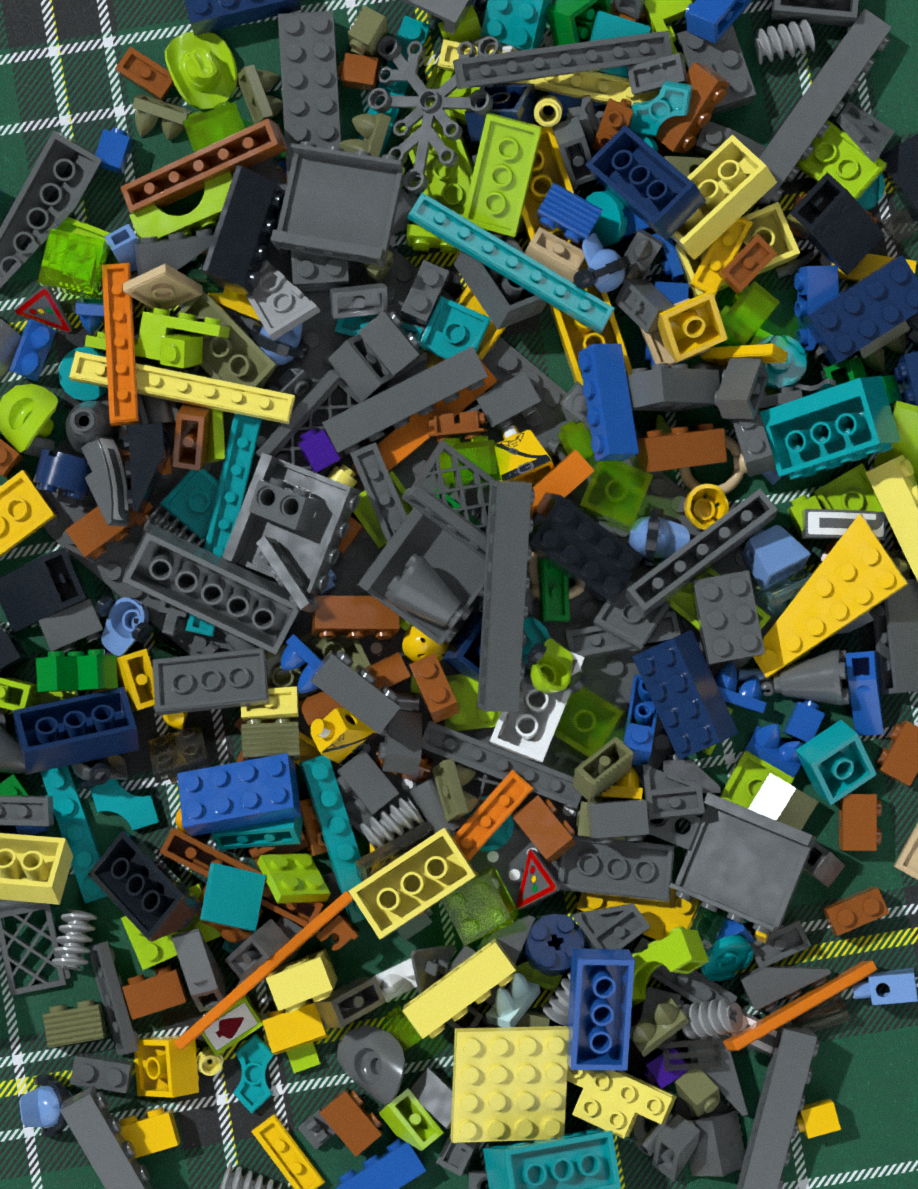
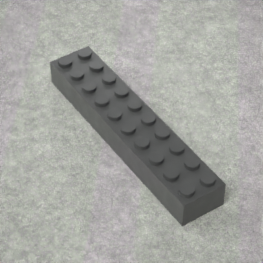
M333 11L278 14L285 143L288 148L285 151L287 182L294 154L291 149V143L300 144V142L305 141L314 143L319 148L327 149L328 146L340 147L339 143L342 142ZM291 251L293 285L301 292L327 291L333 288L350 287L349 260Z

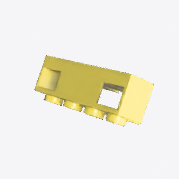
M569 1065L567 1068V1081L583 1088L572 1115L604 1130L612 1131L613 1134L623 1139L630 1136L639 1114L659 1124L666 1123L677 1096L621 1070H570Z

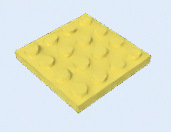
M567 1026L456 1028L450 1134L452 1143L548 1140L554 1137L561 1139V1136H564L569 1028Z

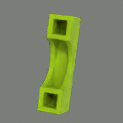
M228 172L205 182L204 195L201 202L188 214L182 216L168 215L155 204L131 214L130 218L139 242L141 243L142 237L157 236L158 241L169 239L168 234L185 232V237H190L192 232L199 228L203 230L217 225L234 174Z
M685 927L674 928L669 931V935L664 939L653 941L648 944V948L643 952L632 954L635 959L632 1008L646 1000L647 982L653 971L659 966H666L670 972L689 974L709 962L698 930L685 929Z

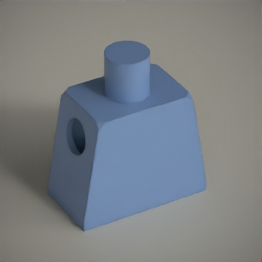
M775 525L765 531L760 529L749 538L742 552L746 564L762 590L803 570L811 555L806 548L779 525Z
M914 967L874 972L868 976L869 981H860L853 984L854 999L871 998L872 1005L918 1001ZM885 983L890 989L887 992H880L877 989V985Z

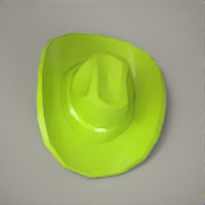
M187 32L171 40L165 49V61L172 80L186 103L200 110L216 109L226 103L236 90L238 73L233 54L225 40L217 34L210 32L194 36L193 32Z
M35 384L17 385L2 396L0 401V431L17 452L21 453L27 450L36 436L46 438L51 434L54 422L50 417L56 411L58 405L57 397L46 388Z

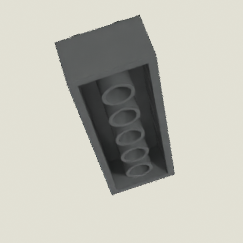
M149 523L123 577V582L275 655L299 612L290 602L289 597L291 595L287 589Z

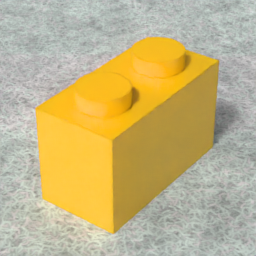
M147 649L118 657L117 678L120 687H125L132 712L155 705L153 668Z
M306 1000L300 1009L290 1013H285L284 1009L276 1010L267 1014L268 1019L262 1020L273 1054L277 1055L329 1037L315 1003L311 1004L310 1000Z
M158 1107L147 1111L148 1116L137 1119L136 1115L120 1119L121 1134L125 1141L129 1140L136 1151L135 1158L180 1144L181 1140L172 1109L164 1111L163 1107Z

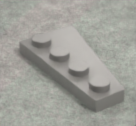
M267 260L262 263L259 272V284L254 288L252 296L246 295L268 335L274 341L319 313L320 310L316 304L310 301L296 286L291 284Z

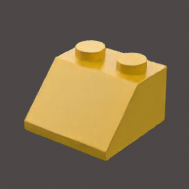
M711 290L659 313L657 326L664 347L676 362L727 340L717 303Z
M181 1035L139 1038L137 1043L138 1051L134 1052L137 1096L173 1098L199 1093L195 1040L183 1050H179L174 1042Z

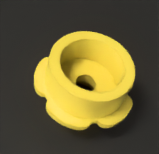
M208 1048L205 1052L201 1051L197 1055V1069L204 1075H215L221 1070L224 1062L223 1056L221 1054L215 1056L211 1048Z

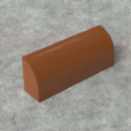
M399 652L365 668L376 677L375 684L381 688L384 685L391 688L411 678ZM322 690L298 700L308 726H311L312 722L316 719L323 720L334 709L338 707L344 708Z

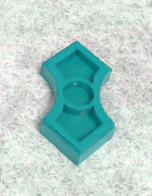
M665 80L657 97L647 102H634L632 104L634 112L629 129L635 133L656 137L661 124L666 119L672 116H685L689 113L693 85Z
M109 779L105 784L96 785L90 789L97 812L111 811L121 815L127 820L132 830L160 822L152 795H133L122 787L119 779Z
M257 1033L235 1051V1055L241 1064L242 1075L240 1083L233 1094L251 1114L273 1094L266 1081V1068L274 1054Z

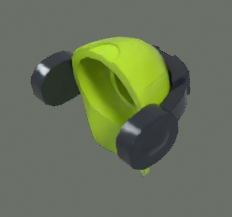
M552 638L548 639L545 644L538 642L527 654L524 678L540 692L546 694L565 691L576 693L586 682L587 676L582 672L571 676L573 655Z

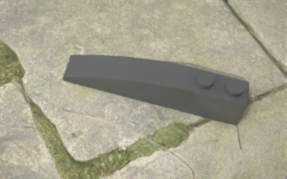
M58 131L52 132L0 227V289L76 209L103 160L81 144Z

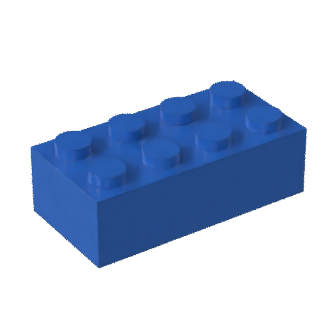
M288 753L177 773L182 826L191 837L301 817L295 762Z
M572 948L567 1024L569 1028L567 1063L570 1070H627L635 966V959L629 949Z

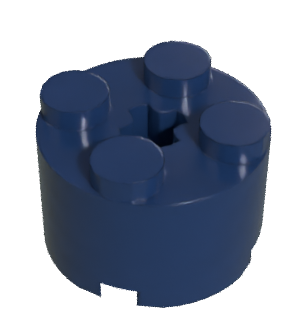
M42 449L33 481L37 483L36 489L50 493H56L57 489L63 490V496L76 500H83L84 496H88L90 488L85 477L92 470L89 464L87 466V460L61 452L51 453L49 456L50 450Z
M551 914L540 918L530 929L524 943V955L528 964L534 970L546 976L554 977L567 973L571 969L572 948L584 949L582 931L570 916ZM551 940L554 943H558L559 947L557 950L554 946L549 947L548 944Z

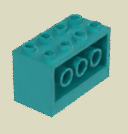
M882 376L857 378L760 412L778 476L789 475L790 480L799 477H809L817 474V471L833 469L842 466V463L848 461L854 462L867 458L869 454H878L893 449L891 444L901 441Z
M588 1129L566 1133L564 1136H561V1139L554 1137L548 1140H526L483 1148L489 1189H621L612 1131Z

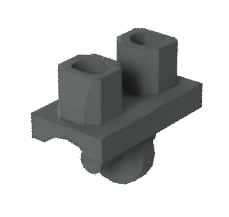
M583 97L581 106L568 107L567 120L579 117L586 141L590 144L592 151H594L595 149L592 148L604 111L596 112L591 97Z

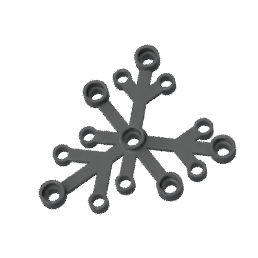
M388 35L380 39L377 51L384 59L392 60L399 70H392L389 67L382 68L378 73L379 81L385 86H391L395 82H409L419 96H391L383 88H376L370 92L368 104L378 113L387 112L390 108H416L403 120H399L394 124V134L400 139L406 140L399 146L393 147L388 155L396 156V154L401 153L398 159L404 164L407 161V154L417 146L414 168L404 175L403 184L410 192L419 194L424 192L428 186L425 169L430 144L438 153L439 161L444 166L452 167L458 161L457 154L445 145L433 129L434 118L443 127L445 136L453 141L458 140L463 132L462 127L455 121H452L444 109H471L478 115H484L492 110L493 99L484 90H476L469 97H447L457 88L455 75L439 89H428L417 75L419 62L426 55L425 46L419 41L411 42L407 48L409 54L407 62L401 54L402 46L395 37ZM487 36L479 42L477 48L479 54L476 55V48L470 42L465 41L458 46V59L491 55L489 52L493 48L495 50L491 54L502 53L503 48L496 38ZM420 47L419 52L414 54L415 49ZM470 48L469 53L464 55V51ZM390 73V77L384 80L385 76ZM488 85V86H484V87L490 88V87H493L494 85ZM433 100H435V102L433 103V105H431V106L429 107L430 103H431ZM486 101V103L480 108L481 103ZM422 119L421 127L412 134V127ZM406 126L405 131L400 133V129ZM456 127V131L450 134V130ZM451 154V158L445 161L446 156ZM418 180H421L420 183L415 187L416 182Z

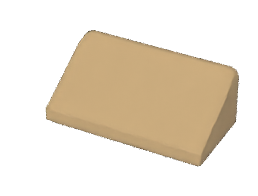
M541 227L537 230L525 252L527 256L572 283L575 273L580 271L586 260L583 250Z

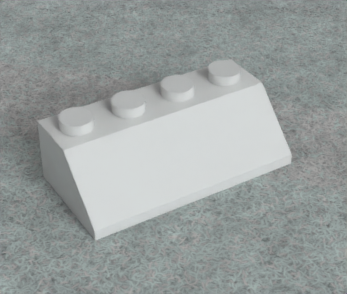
M571 652L573 655L572 676L580 671L585 657ZM523 674L520 678L523 701L519 704V712H501L490 743L492 746L543 763L571 692L565 691L549 694L540 692L526 681Z

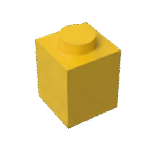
M830 1098L804 1105L802 1111H798L799 1115L796 1117L799 1133L804 1132L808 1139L841 1130L834 1102Z

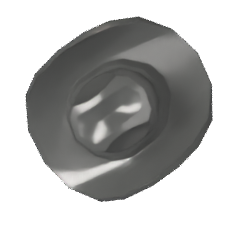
M364 1025L349 1030L338 1043V1062L344 1073L380 1103L384 1105L389 1104L396 1097L404 1076L405 1057L403 1048L395 1037L378 1027Z

